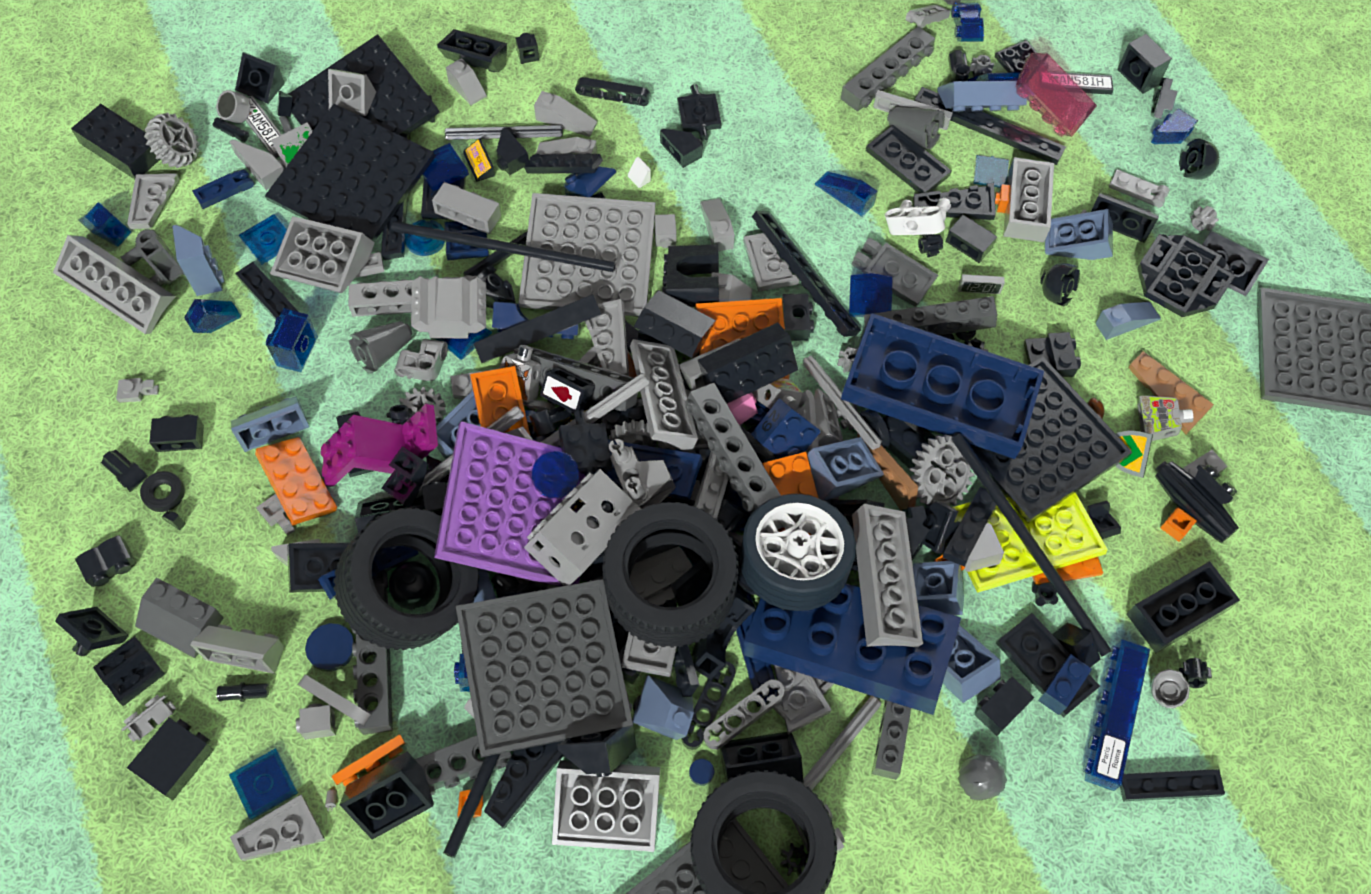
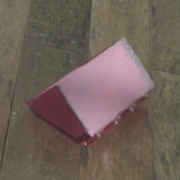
M1031 53L1028 56L1015 85L1016 93L1030 102L1029 106L1042 115L1043 121L1054 127V132L1057 135L1072 137L1097 105L1048 53Z

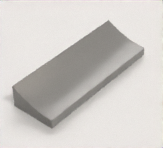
M67 235L53 271L54 274L144 334H150L153 331L164 310L176 297L84 236Z
M633 339L630 348L636 374L638 376L643 373L650 383L640 392L651 439L672 444L687 453H691L698 437L692 415L686 409L687 395L675 349L668 345Z
M863 504L852 514L856 541L866 645L919 647L923 644L905 512Z

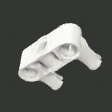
M941 198L936 206L913 207V203L910 200H904L899 208L890 209L885 213L891 235L937 234L945 229L944 221L947 211L951 208L949 199Z

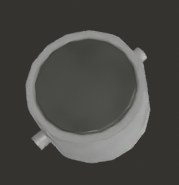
M230 90L223 91L217 99L216 109L218 116L221 119L235 123L244 122L250 111L249 99L244 94Z

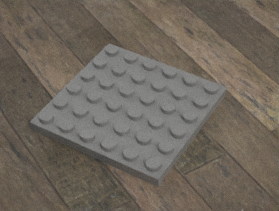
M532 193L526 246L616 262V267L613 273L524 256L519 306L521 308L555 310L594 294L598 304L622 299L624 314L626 316H639L647 304L656 203Z

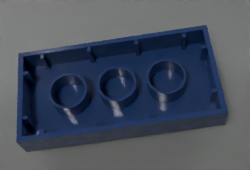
M871 313L845 383L841 400L943 435L955 437L961 433L969 444L1015 459L1023 446L1045 371Z
M845 584V587L836 598L826 605L813 610L793 611L781 609L761 598L744 639V656L934 715L961 617L918 605L922 645L919 647L867 646L859 587Z

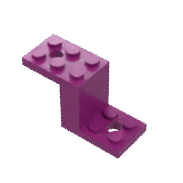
M425 404L403 425L353 415L321 447L324 484L329 487L335 486L354 467L392 474L395 469L389 466V464L402 446L419 458L424 459L438 446L434 405Z

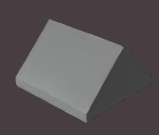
M328 69L329 109L333 104H336L357 115L366 116L376 94L367 75Z

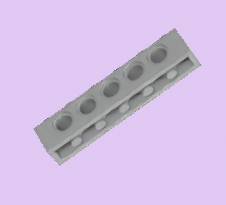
M466 275L463 277L470 282L477 276ZM443 277L442 279H456L461 277ZM414 280L349 284L348 306L352 317L411 313L412 281Z

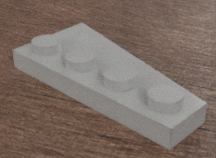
M622 299L599 303L598 306L602 315L585 323L596 348L603 369L629 376L624 303Z

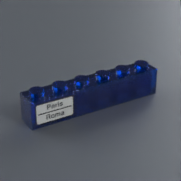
M1123 639L1116 646L1113 645L1111 647L1112 651L1108 655V659L1112 661L1110 668L1107 667L1103 677V681L1107 683L1105 690L1102 689L1098 699V703L1102 705L1100 712L1096 713L1093 721V726H1096L1095 735H1091L1088 743V749H1091L1090 758H1086L1083 765V772L1086 773L1084 781L1112 791L1118 789L1122 784L1150 653L1149 648Z

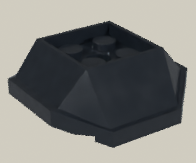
M1159 234L1138 265L1144 297L1181 317L1214 309L1235 277L1234 272L1229 269L1222 255L1184 235L1167 236Z

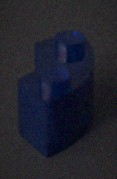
M955 2L954 6H952L951 17L954 18L956 25L954 36L957 38V41H984L983 18H980L982 9L978 2Z

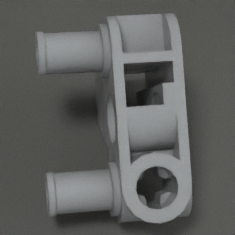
M615 439L617 443L615 445L612 440L609 444V450L612 452L610 458L625 494L641 509L652 504L661 503L676 488L663 460L639 462L632 446H624L623 441L620 439Z

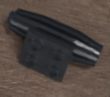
M1173 461L1161 463L1155 469L1157 472L1155 475L1156 479L1170 499L1180 509L1197 520L1195 524L1220 543H1223L1239 529L1222 505L1237 501L1239 498L1235 494L1238 491L1229 482L1223 483L1218 478L1221 474L1213 466L1198 465L1196 467L1198 471L1194 477Z

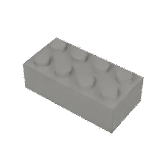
M1013 158L1008 172L1007 185H1010L1009 203L1005 211L1004 237L1037 242L1045 241L1051 228L1054 163Z

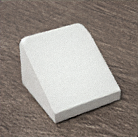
M637 157L628 173V177L638 188H641L651 181V169Z

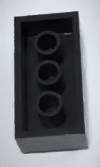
M101 103L71 128L81 145L134 180L136 175L145 174L161 160L160 158L156 159V154L150 152L151 147L146 145L148 140L144 137L145 131Z
M778 322L698 359L705 386L714 383L726 404L798 371L790 335Z
M1209 561L1135 604L1126 615L1156 654L1227 612L1240 599Z

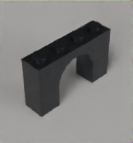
M718 244L668 246V254H664L662 292L689 307H695V304L719 302V276H688L712 272L719 273Z

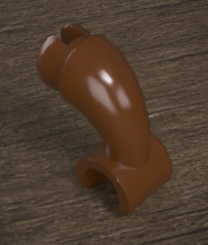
M1092 397L1087 404L1103 419L1104 406L1100 400L1098 401L1095 397Z

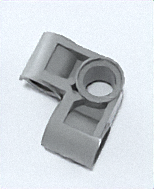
M423 339L419 353L409 350L401 351L394 369L395 374L403 378L407 376L408 379L435 380L447 355V342Z

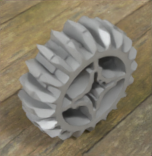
M167 112L152 118L144 129L146 131L144 137L148 140L146 145L151 147L150 152L156 154V159L160 158L162 164L168 163L169 167L175 166L179 168L189 165L196 159L197 154L200 152L198 149L200 143L196 141L198 136L194 135V129L188 126L189 122H183V118H177L175 113L169 114Z

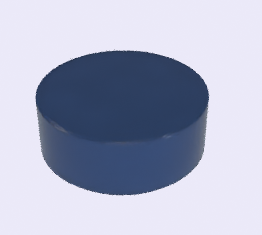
M706 759L695 760L690 766L689 777L694 784L705 786L714 777V767Z

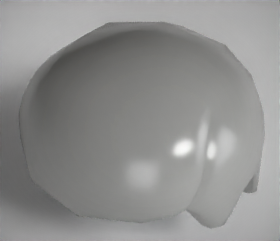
M1167 669L1159 672L1153 678L1151 693L1156 702L1162 707L1173 709L1182 706L1189 698L1190 685L1181 672Z

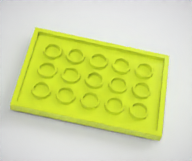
M1076 492L1030 523H1027L1011 504L1055 569L1106 554L1108 549ZM971 502L952 507L958 511L957 521L961 522ZM997 506L989 524L992 525L1004 555L998 565L970 572L967 571L977 593L1043 573Z

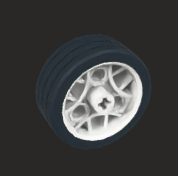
M788 494L769 499L758 506L751 514L744 528L740 552L742 574L748 586L757 596L781 609L804 611L824 606L836 598L845 587L856 552L854 532L847 519L837 508L819 498L803 494ZM780 528H785V529H786L785 531H782V532H778V531H777V530L780 529ZM820 550L832 551V554L822 555ZM806 569H811L814 572H808Z

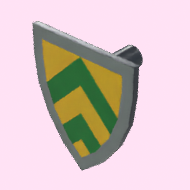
M1133 430L1115 433L1132 451L1130 457L1116 465V467L1128 474L1144 478L1153 434Z

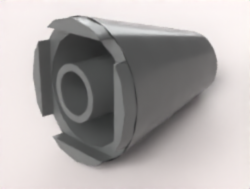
M895 107L893 110H890L887 120L889 121V126L894 125L924 149H932L941 136L938 134L939 128L944 127L945 116L939 110Z
M399 321L350 334L352 339L349 340V345L357 362L362 360L366 365L362 368L368 373H374L411 340L412 330L408 324Z

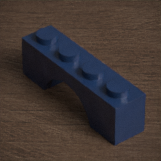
M494 302L492 328H498V332L529 321L522 313L519 304ZM581 324L556 334H562L561 338L574 339V335H580Z

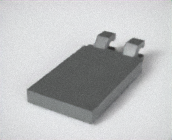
M871 238L867 239L862 251L872 256V258L870 259L858 251L851 264L857 269L862 270L861 272H863L864 276L917 307L938 277L936 273L888 243L882 246Z

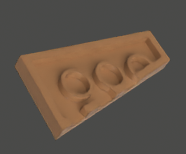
M1144 351L1128 367L1155 397L1176 398L1179 410L1192 409L1193 422L1181 423V430L1186 435L1214 405Z
M865 442L884 473L879 480L900 511L908 507H915L918 492L917 484L882 445L872 450Z

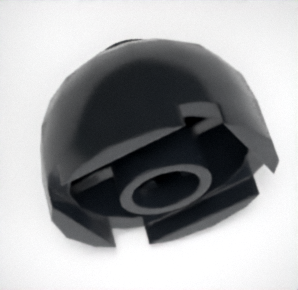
M1198 138L1190 141L1187 144L1190 147L1186 152L1183 151L1180 156V171L1184 169V177L1189 179H1205L1211 176L1217 169L1220 161L1219 151L1214 144L1207 140ZM1189 166L1196 167L1197 171L1192 173L1188 168Z
M1060 263L1052 266L1047 273H1043L1040 283L1042 284L1044 296L1050 302L1063 307L1069 304L1072 298L1067 297L1072 290L1076 291L1079 285L1080 270L1076 269L1078 268L1077 266Z
M410 561L399 565L392 572L389 579V592L394 602L402 608L411 610L425 606L434 598L437 591L435 575L428 566L421 562Z

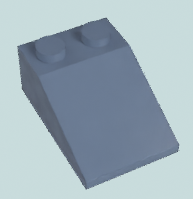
M1108 209L1051 219V228L1045 239V254L1088 260L1113 257V223Z
M862 437L816 447L807 454L818 497L824 501L837 498L884 475Z
M959 625L943 684L964 703L1000 680L1001 673L1000 659Z

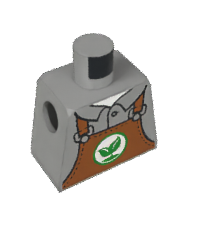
M520 345L518 354L506 355L499 369L515 366L522 400L529 402L538 397L541 364L530 360L533 348Z

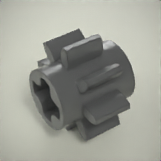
M980 55L977 58L973 57L970 71H973V77L981 79L986 76L990 77L994 63H991L990 57L986 55Z

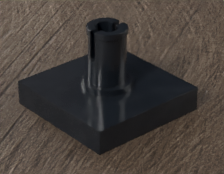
M97 606L59 613L55 620L59 626L77 641L72 650L79 656H87L90 650L124 643L128 637V634Z

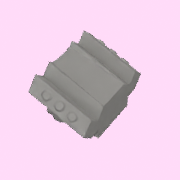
M419 276L412 281L411 326L419 332H428L430 338H468L470 333H478L486 328V283L478 277L469 282L464 277L442 279L435 276L427 281Z

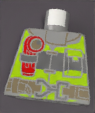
M782 378L751 392L757 401L769 409L780 398L797 411L802 397V391L791 380Z
M1139 397L1137 408L1140 429L1142 432L1153 434L1152 441L1177 436L1182 428L1181 423L1193 422L1192 409L1179 410L1176 398Z

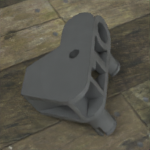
M154 229L141 231L136 237L135 247L123 256H120L123 262L130 267L141 258H144L156 273L149 279L160 287L164 284L170 286L182 274L185 275L177 258Z

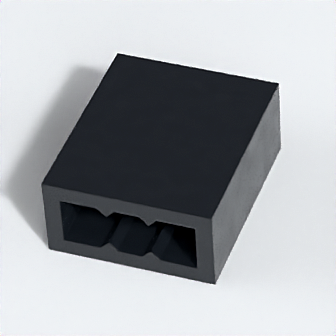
M168 717L128 765L127 769L173 801L214 749L208 745L211 740L200 732L196 736L189 732L192 727L182 719L175 722Z

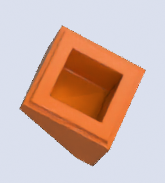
M1177 507L1160 528L1180 542L1197 520Z

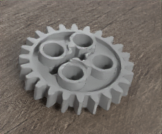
M936 435L935 439L929 438V444L922 443L923 451H916L919 456L918 459H912L916 465L910 468V471L914 472V475L910 478L918 486L917 497L926 506H930V504L936 501L943 502L948 506L950 504L956 505V499L963 500L961 493H968L966 486L972 485L969 477L975 474L970 472L971 467L951 440L954 438L952 436Z

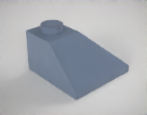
M952 561L914 563L913 574L918 605L951 615H963L964 590L961 565Z
M648 675L632 721L635 724L675 740L684 738L688 734L694 714L693 698L682 697L680 688Z

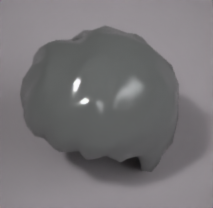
M982 754L971 756L962 763L958 771L959 784L964 789L965 794L972 800H987L998 796L1005 789L1007 782L1005 770L998 760L992 756Z

